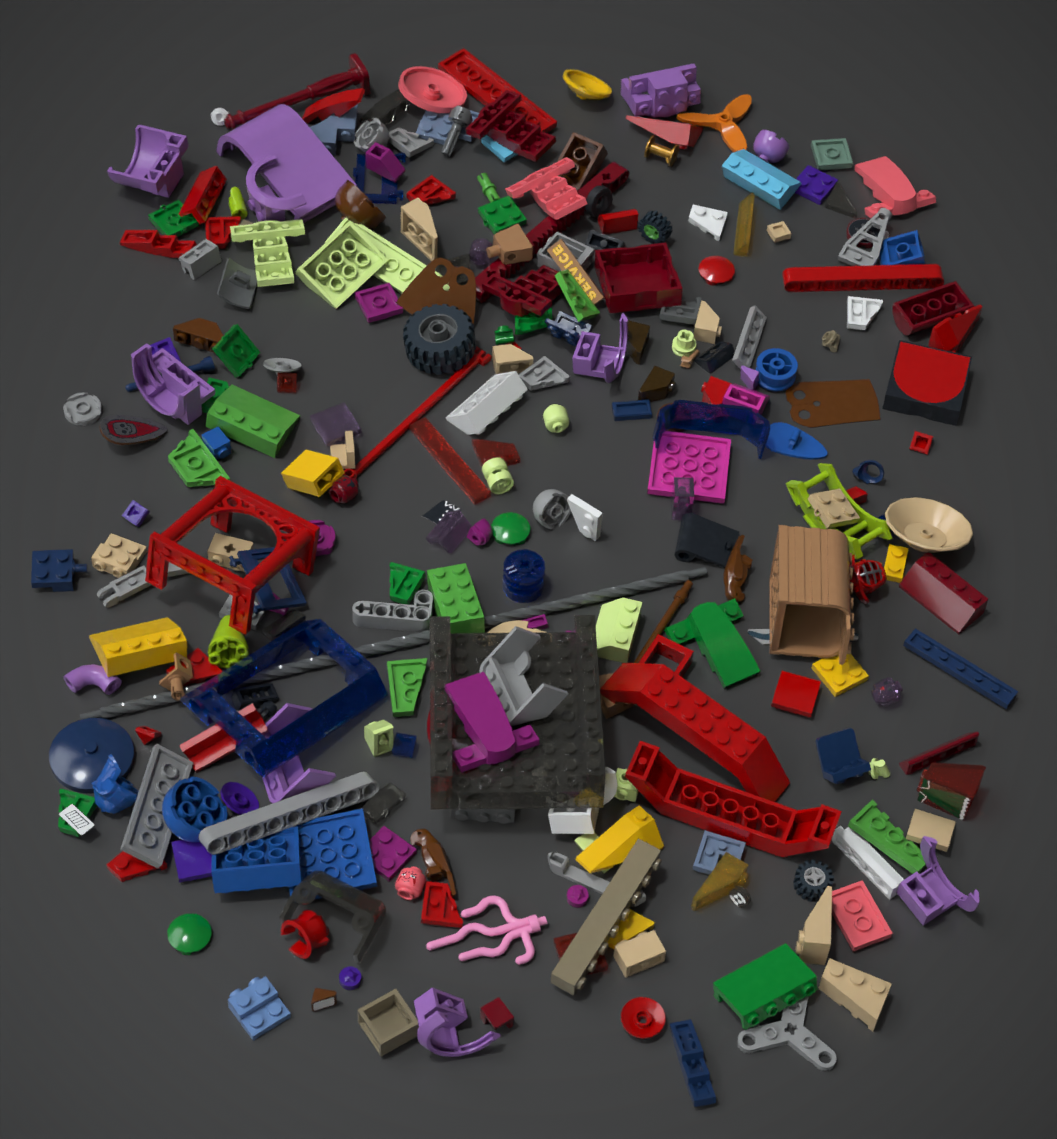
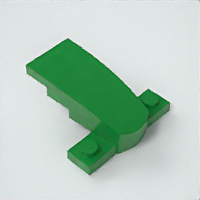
M735 598L720 605H717L715 602L700 604L692 610L685 620L664 629L668 639L678 644H683L695 638L702 656H706L712 672H716L723 688L760 672L750 650L732 624V622L744 616Z

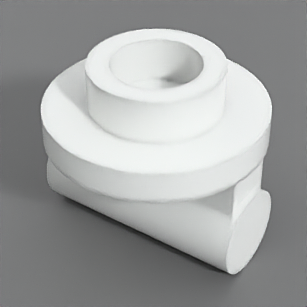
M223 108L214 109L211 112L212 122L219 126L224 125V119L229 112Z

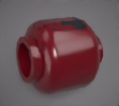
M343 475L333 482L329 494L335 502L345 504L357 497L359 492L358 482L350 476Z

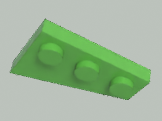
M568 269L559 271L555 275L578 322L594 318L600 314L599 310Z
M428 658L387 661L393 717L414 715Z

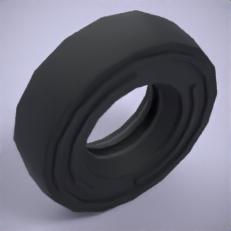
M605 186L594 187L586 199V212L595 218L606 214L613 201L611 190ZM602 196L601 202L596 208L597 201Z

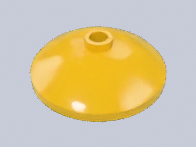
M573 69L565 70L563 73L565 83L580 99H605L612 93L611 88L604 81L591 74Z

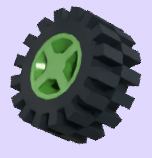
M653 210L647 212L638 222L639 232H642L641 236H645V240L647 242L650 240L651 244H654V242L655 244L664 243L672 234L673 227L670 226L671 222L667 221L666 216L663 217L661 212L658 214V211L653 212Z

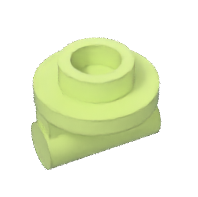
M873 758L870 762L871 770L868 771V774L873 779H878V776L889 777L890 771L885 761Z

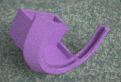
M273 154L253 163L246 175L247 192L249 195L248 206L250 210H254L259 222L271 220L285 221V210L295 209L307 204L302 192L289 197H276L269 185L261 188L257 187L256 176L265 167L277 163V157Z
M622 313L620 318L619 347L601 345L600 334L582 331L572 357L574 374L605 378L606 383H611L619 376L623 367L628 342V319L624 313Z
M923 836L920 844L921 854L928 869L921 874L915 872L900 882L896 892L923 926L955 904L970 912L974 911L979 904V892L977 889L974 890L973 894L969 893L967 896L957 890L948 880L936 857L935 848L938 842L936 839L928 836Z
M432 987L414 1000L419 1024L417 1031L418 1041L424 1048L437 1055L454 1057L471 1054L485 1048L501 1036L490 1031L472 1043L459 1046L455 1027L468 1019L464 999Z

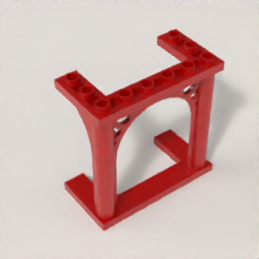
M219 476L215 480V488L161 534L154 531L150 535L145 581L161 590L165 588L170 562L233 596L229 626L246 635L251 630L255 594L292 560V568L308 576L313 573L320 527ZM233 512L248 514L264 521L274 531L277 539L275 549L244 578L179 545L178 542L209 517H211L210 525L227 533L231 529Z

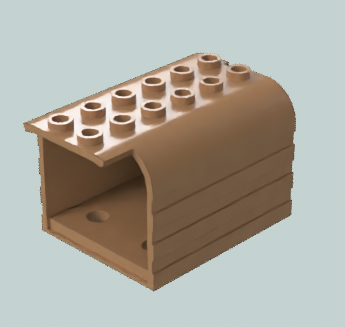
M778 526L769 578V654L830 658L839 654L840 665L845 663L846 655L851 654L852 644L849 641L854 640V628H851L854 622V613H851L853 598L850 595L853 592V582H850V579H852L853 568L849 567V565L852 563V553L849 552V540L841 531L812 527Z

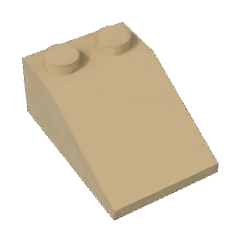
M416 198L401 207V233L426 257L433 261L437 258V233L429 206L419 198Z
M827 886L805 921L803 931L799 930L795 953L799 954V958L804 963L826 964L831 946L832 886Z

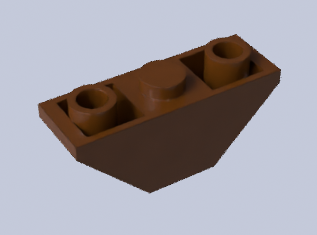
M202 318L193 319L173 327L174 341L213 353L215 352L212 349L223 336L217 323Z

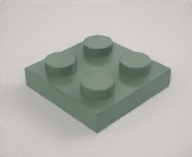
M846 138L813 140L811 142L818 170L852 168L853 161Z

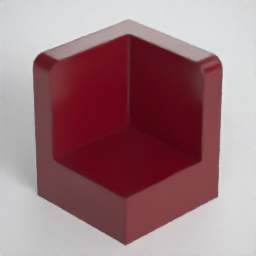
M500 997L480 1008V1019L484 1024L490 1022L494 1029H498L505 1024L509 1029L513 1027L514 1016Z

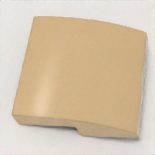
M915 809L906 839L921 844L923 836H928L936 839L938 842L936 849L947 852L956 821Z

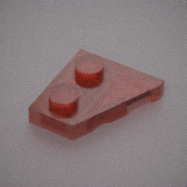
M472 439V446L481 467L486 461L496 457L503 458L507 466L520 463V456L514 444Z

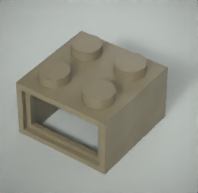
M397 989L357 1010L358 1023L380 1056L417 1037L418 1020Z

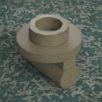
M834 330L828 331L822 337V345L830 348L831 352H837L841 336Z

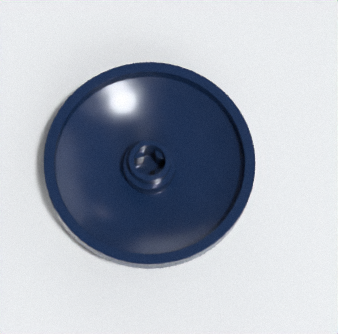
M87 718L75 721L63 728L56 735L50 746L49 762L52 773L64 787L72 791L87 794L94 793L91 783L97 780L110 754H112L121 770L119 776L127 777L134 763L133 742L127 731L113 721L102 718Z

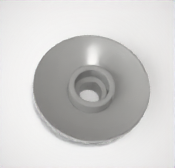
M270 358L263 362L264 367L275 371L278 376H287L288 372H294L301 368L300 362L287 358Z

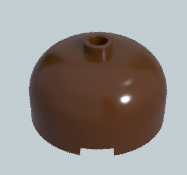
M347 180L338 189L335 196V204L342 215V221L346 217L353 223L362 224L368 229L374 230L386 219V216L351 181Z

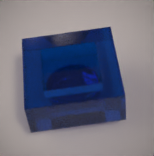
M396 732L392 754L413 758L417 736Z

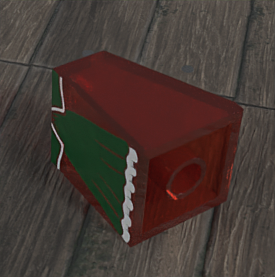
M931 763L929 769H924L920 777V783L916 790L919 792L917 801L964 821L979 790L986 767L983 765Z

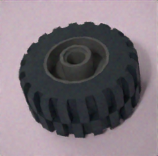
M433 304L431 307L425 306L421 311L417 310L413 317L410 316L404 325L403 339L406 356L413 366H416L421 371L425 370L428 374L436 373V375H442L445 372L447 374L452 373L455 369L459 370L463 364L466 365L475 353L476 340L472 319L462 309L459 310L456 306L452 305V307H449L448 304L440 306Z

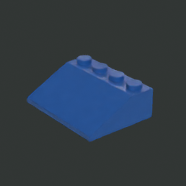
M298 826L290 827L219 854H212L211 872L214 893L302 885Z

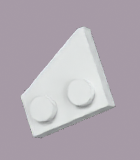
M848 296L847 328L866 330L882 307L883 300Z
M571 494L567 498V502L579 531L585 537L596 541L600 537L603 513Z

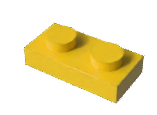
M889 544L884 565L888 581L901 583L908 548Z

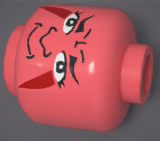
M417 867L402 869L395 882L397 894L406 900L418 898L426 884V877L422 870Z

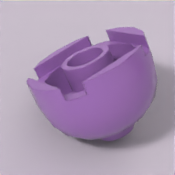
M761 130L754 141L753 149L756 155L767 163L781 161L790 148L789 144L782 137L781 139L776 138V133Z

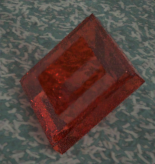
M278 372L277 392L296 393L297 374Z

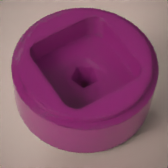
M581 885L571 886L567 891V902L573 907H583L588 901L589 894L587 889Z

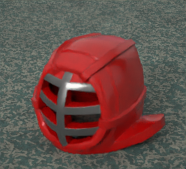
M852 555V563L849 567L853 568L852 579H850V582H853V592L862 603L868 604L869 599L866 595L876 591L886 582V572L881 562L866 559L855 562V555Z

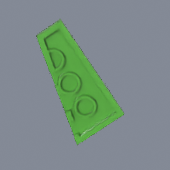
M872 799L850 820L848 827L912 874L915 872L920 873L926 867L921 850L912 841H908L903 836L904 832L899 827L895 828L889 821L890 817L885 812L881 813L876 808L877 804Z

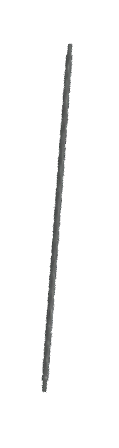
M703 567L690 571H677L629 584L617 585L599 591L545 602L540 605L484 617L485 629L508 621L523 620L542 614L547 615L555 611L580 607L584 604H593L614 597L636 594L643 590H653L673 583L686 582L690 578L707 575V569ZM441 627L417 634L393 638L388 641H380L358 648H350L328 655L273 666L265 670H256L234 677L184 687L185 696L180 700L173 699L171 692H163L140 699L112 704L107 707H100V710L79 715L81 720L87 718H111L124 713L149 709L157 705H166L187 698L200 697L218 691L246 686L250 683H259L281 676L306 672L313 668H323L339 664L343 661H352L369 657L373 654L416 646L433 640L444 639Z

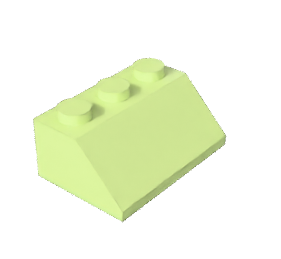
M620 598L601 606L590 644L592 655L622 663L628 662L641 616L642 602Z

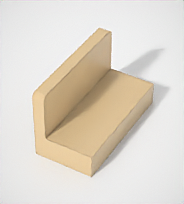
M345 431V444L330 445L331 456L339 459L343 469L355 468L353 431Z

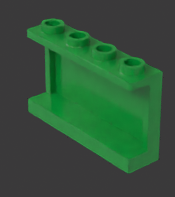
M785 943L713 982L714 997L718 1002L724 1000L741 1019L742 1028L747 1030L758 1025L759 1022L768 1017L776 1015L788 1006L794 1005L806 996H811L817 991V976Z

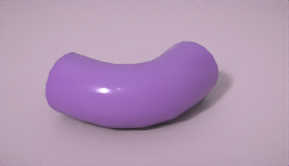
M96 664L82 665L63 676L65 683L74 693L87 685H97L105 694L109 695L118 690L122 682L117 675L107 677L103 666Z

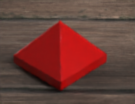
M139 726L135 729L144 745L162 735L160 731L147 726Z

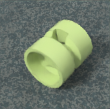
M492 458L483 464L482 472L492 493L503 494L513 487L514 480L503 458Z

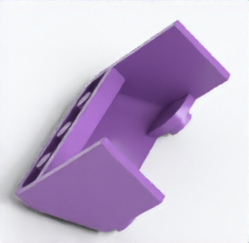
M286 703L266 723L269 731L252 741V748L271 803H276L329 784L336 777L335 773L311 768L305 772L303 770L296 746L304 736L301 723L313 713L312 708Z

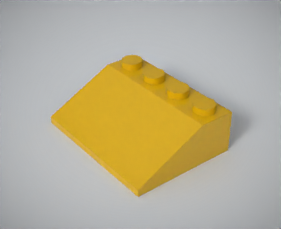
M168 617L89 635V639L107 677L174 662V654L176 652L187 658V640L181 628Z

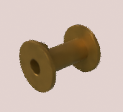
M651 136L646 145L644 157L648 158L651 153L664 157L671 167L677 158L679 145L676 144L673 149L656 144L655 136Z

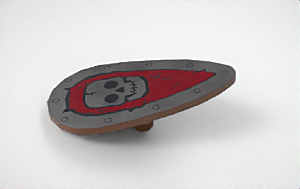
M108 415L102 419L99 425L103 437L119 445L152 441L161 437L167 431L164 425L156 421L129 415Z

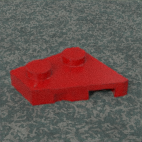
M199 648L187 655V659L191 661L193 678L185 683L183 687L192 683L205 682V679L217 676L218 679L224 677L223 671L217 665L211 664L209 657ZM180 660L181 665L186 668V665ZM175 664L166 670L167 675L175 669Z
M124 851L106 864L107 869L121 882L136 876L148 875V871L159 868L165 870L167 868V863L164 860L162 865L156 868Z
M426 881L421 915L422 924L455 928L463 927V920L459 916L457 905L451 896L448 884Z

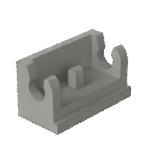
M207 239L179 257L184 273L186 274L189 271L190 277L193 280L222 262L218 246Z

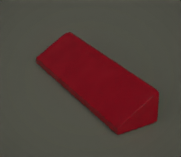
M979 732L964 734L899 763V766L906 775H909L975 746Z

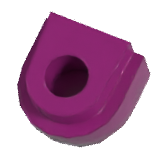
M483 518L470 528L467 538L477 546L485 545L492 537V526Z

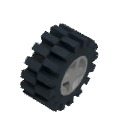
M807 860L804 861V865L801 863L797 868L793 887L794 890L797 889L796 893L798 895L802 893V899L805 900L806 897H809L808 901L812 902L813 898H815V901L818 902L827 886L833 885L834 875H832L831 869L828 870L827 864L822 866V861L815 864V860H811L809 864Z

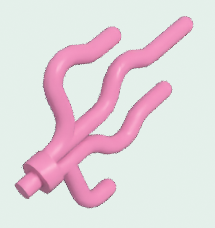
M495 895L488 896L482 899L476 906L463 910L461 916L463 918L475 916L482 913L489 905L495 904L499 906L507 924L490 928L479 923H469L455 934L428 942L426 947L428 950L438 949L459 942L468 933L474 931L490 937L507 933L498 947L493 949L487 947L472 949L459 954L458 959L464 962L480 956L498 957L505 953L512 940L521 937L526 953L518 956L515 962L518 965H522L531 961L535 954V948L529 934L539 932L540 926L546 925L547 920L545 916L537 918L535 914L522 919L515 918L503 898Z

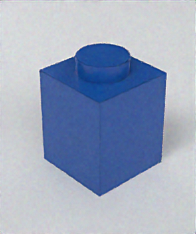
M219 427L202 434L203 443L216 460L231 454L230 440Z

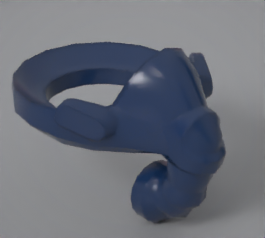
M867 460L853 468L852 473L866 484L878 483L884 477V468L877 461ZM868 465L877 466L880 470V475L878 477L870 476L867 473Z

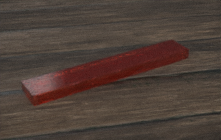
M426 417L409 425V430L474 504L491 496V491Z

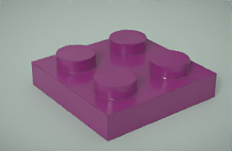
M390 283L355 292V298L368 323L403 313V307L396 303L398 298Z
M385 826L369 840L374 870L387 881H390L417 853L415 847Z

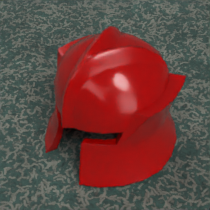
M304 910L296 919L286 920L282 924L281 935L295 932L297 928L298 935L306 941L307 945L298 940L288 949L292 954L301 959H307L315 948L325 946L329 942L327 938L329 928L326 926L323 916L317 915L313 911Z

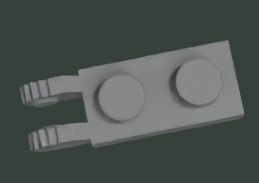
M143 565L101 588L97 596L99 599H105L103 601L104 606L107 608L114 606L119 600L122 601L151 586L150 583L145 581L146 567Z

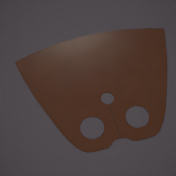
M436 258L415 277L396 303L412 315L417 310L421 311L423 307H431L433 304H438V306L448 304L449 307L453 305L458 307L459 310L462 309L466 312L474 324L476 302L474 273L463 266L455 267L449 260L444 258ZM438 265H444L447 269L446 274L442 277L435 273V268ZM459 274L467 275V284L459 285L456 278ZM446 284L450 287L448 291L443 289V286Z

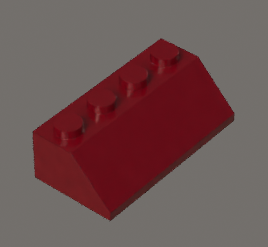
M930 552L924 554L913 564L899 584V588L958 635L985 612L988 602L986 596Z

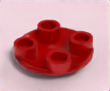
M709 256L700 262L699 273L706 280L707 284L715 285L716 283L731 281L735 268L732 262L724 257Z

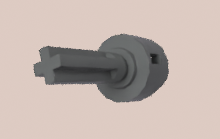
M462 106L454 107L448 116V120L453 124L441 150V153L445 156H451L462 128H467L472 123L473 119L470 110Z

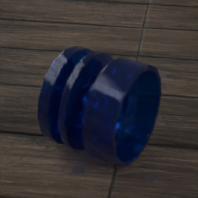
M528 549L511 552L503 564V591L513 601L519 603L532 602L541 596L544 589L545 562L539 554Z

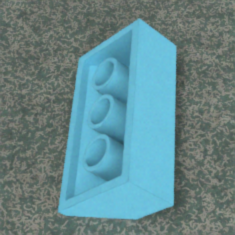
M745 149L733 152L722 165L723 177L779 210L783 208L801 185L800 181Z

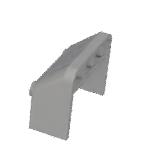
M517 626L512 629L480 666V672L484 671L507 715L510 726L546 718L568 695L567 691L542 683L532 694L523 674L531 665V657L528 651L541 637L539 634Z

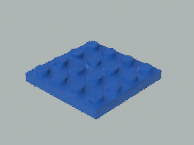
M363 809L319 817L296 825L299 829L302 885L289 887L292 904L378 887Z

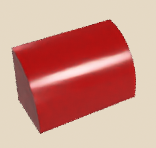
M636 209L602 214L598 217V225L602 234L605 235L637 229L639 214Z

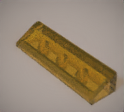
M750 193L739 204L733 253L736 256L746 257L748 255L754 193Z

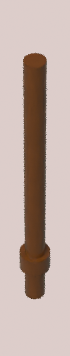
M686 580L681 590L676 592L673 597L674 601L634 663L640 662L656 636L662 634L680 604L685 602L688 597L687 594L693 586L690 580Z

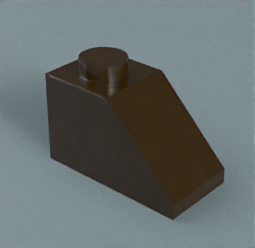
M629 321L626 351L633 361L640 365L649 339L650 326Z
M654 366L639 390L638 400L653 402L665 399L669 392L672 393L676 387V382L674 381L675 373Z

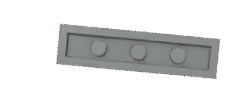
M756 305L749 309L732 359L740 369L741 366L750 368L767 318Z

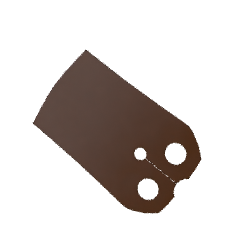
M870 379L798 382L786 390L787 401L792 405L790 414L793 421L806 427L880 420L878 399ZM798 390L803 391L805 398L801 400L796 399L794 392ZM818 401L820 406H815L813 403ZM806 410L810 413V418L802 419L798 413Z

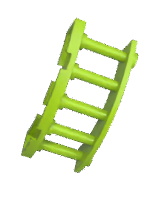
M818 464L821 473L804 483L803 481L796 480L786 483L795 505H800L805 513L803 518L812 528L827 529L820 517L814 515V508L808 501L809 494L807 490L823 480L829 490H842L860 517L857 522L858 524L843 532L849 540V552L855 555V559L858 560L863 557L861 547L876 537L887 540L892 539L890 528L886 521L864 511L849 496L839 481L832 464ZM863 529L869 532L860 539L851 537Z

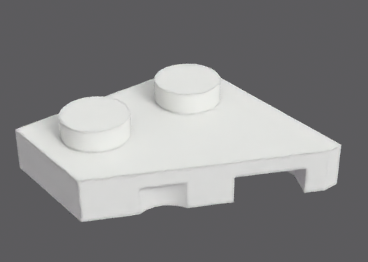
M693 204L688 222L699 227L705 233L710 232L714 235V239L719 241L728 212Z

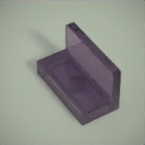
M460 510L448 511L426 539L430 544L440 543L447 553H452L468 534L472 525Z

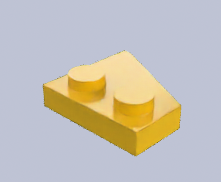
M630 910L625 921L621 920L618 926L620 928L615 938L611 937L607 942L609 944L608 947L615 949V946L620 941L631 940L646 930H652L655 922Z

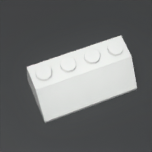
M517 371L495 374L451 412L446 419L467 435H479L486 430L488 424L498 420V415L508 411L513 402L520 400L523 397L522 394L528 389Z

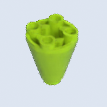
M226 615L220 621L209 644L208 656L211 664L234 671L238 670L248 659L249 648L244 634L229 626L230 615Z

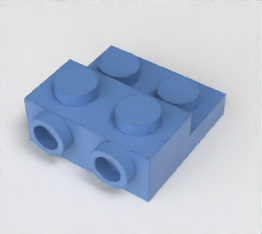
M266 976L262 979L259 977L252 979L247 988L244 990H234L228 999L229 1009L252 1040H255L291 1017L289 1010L280 1000L278 992Z

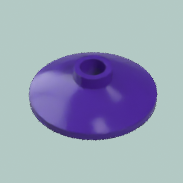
M227 782L222 786L220 791L221 798L226 806L235 813L242 815L259 809L257 797L246 786L237 782Z

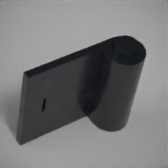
M695 513L684 514L681 518L674 556L682 562H690L695 557L725 568L730 553L739 537V531Z

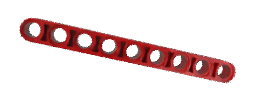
M938 264L791 267L782 272L784 287L788 292L934 289L944 284L942 269Z

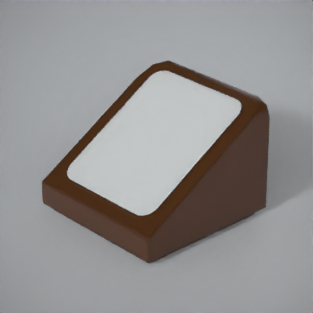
M321 988L314 989L311 1001L312 1011L337 1004L336 991Z

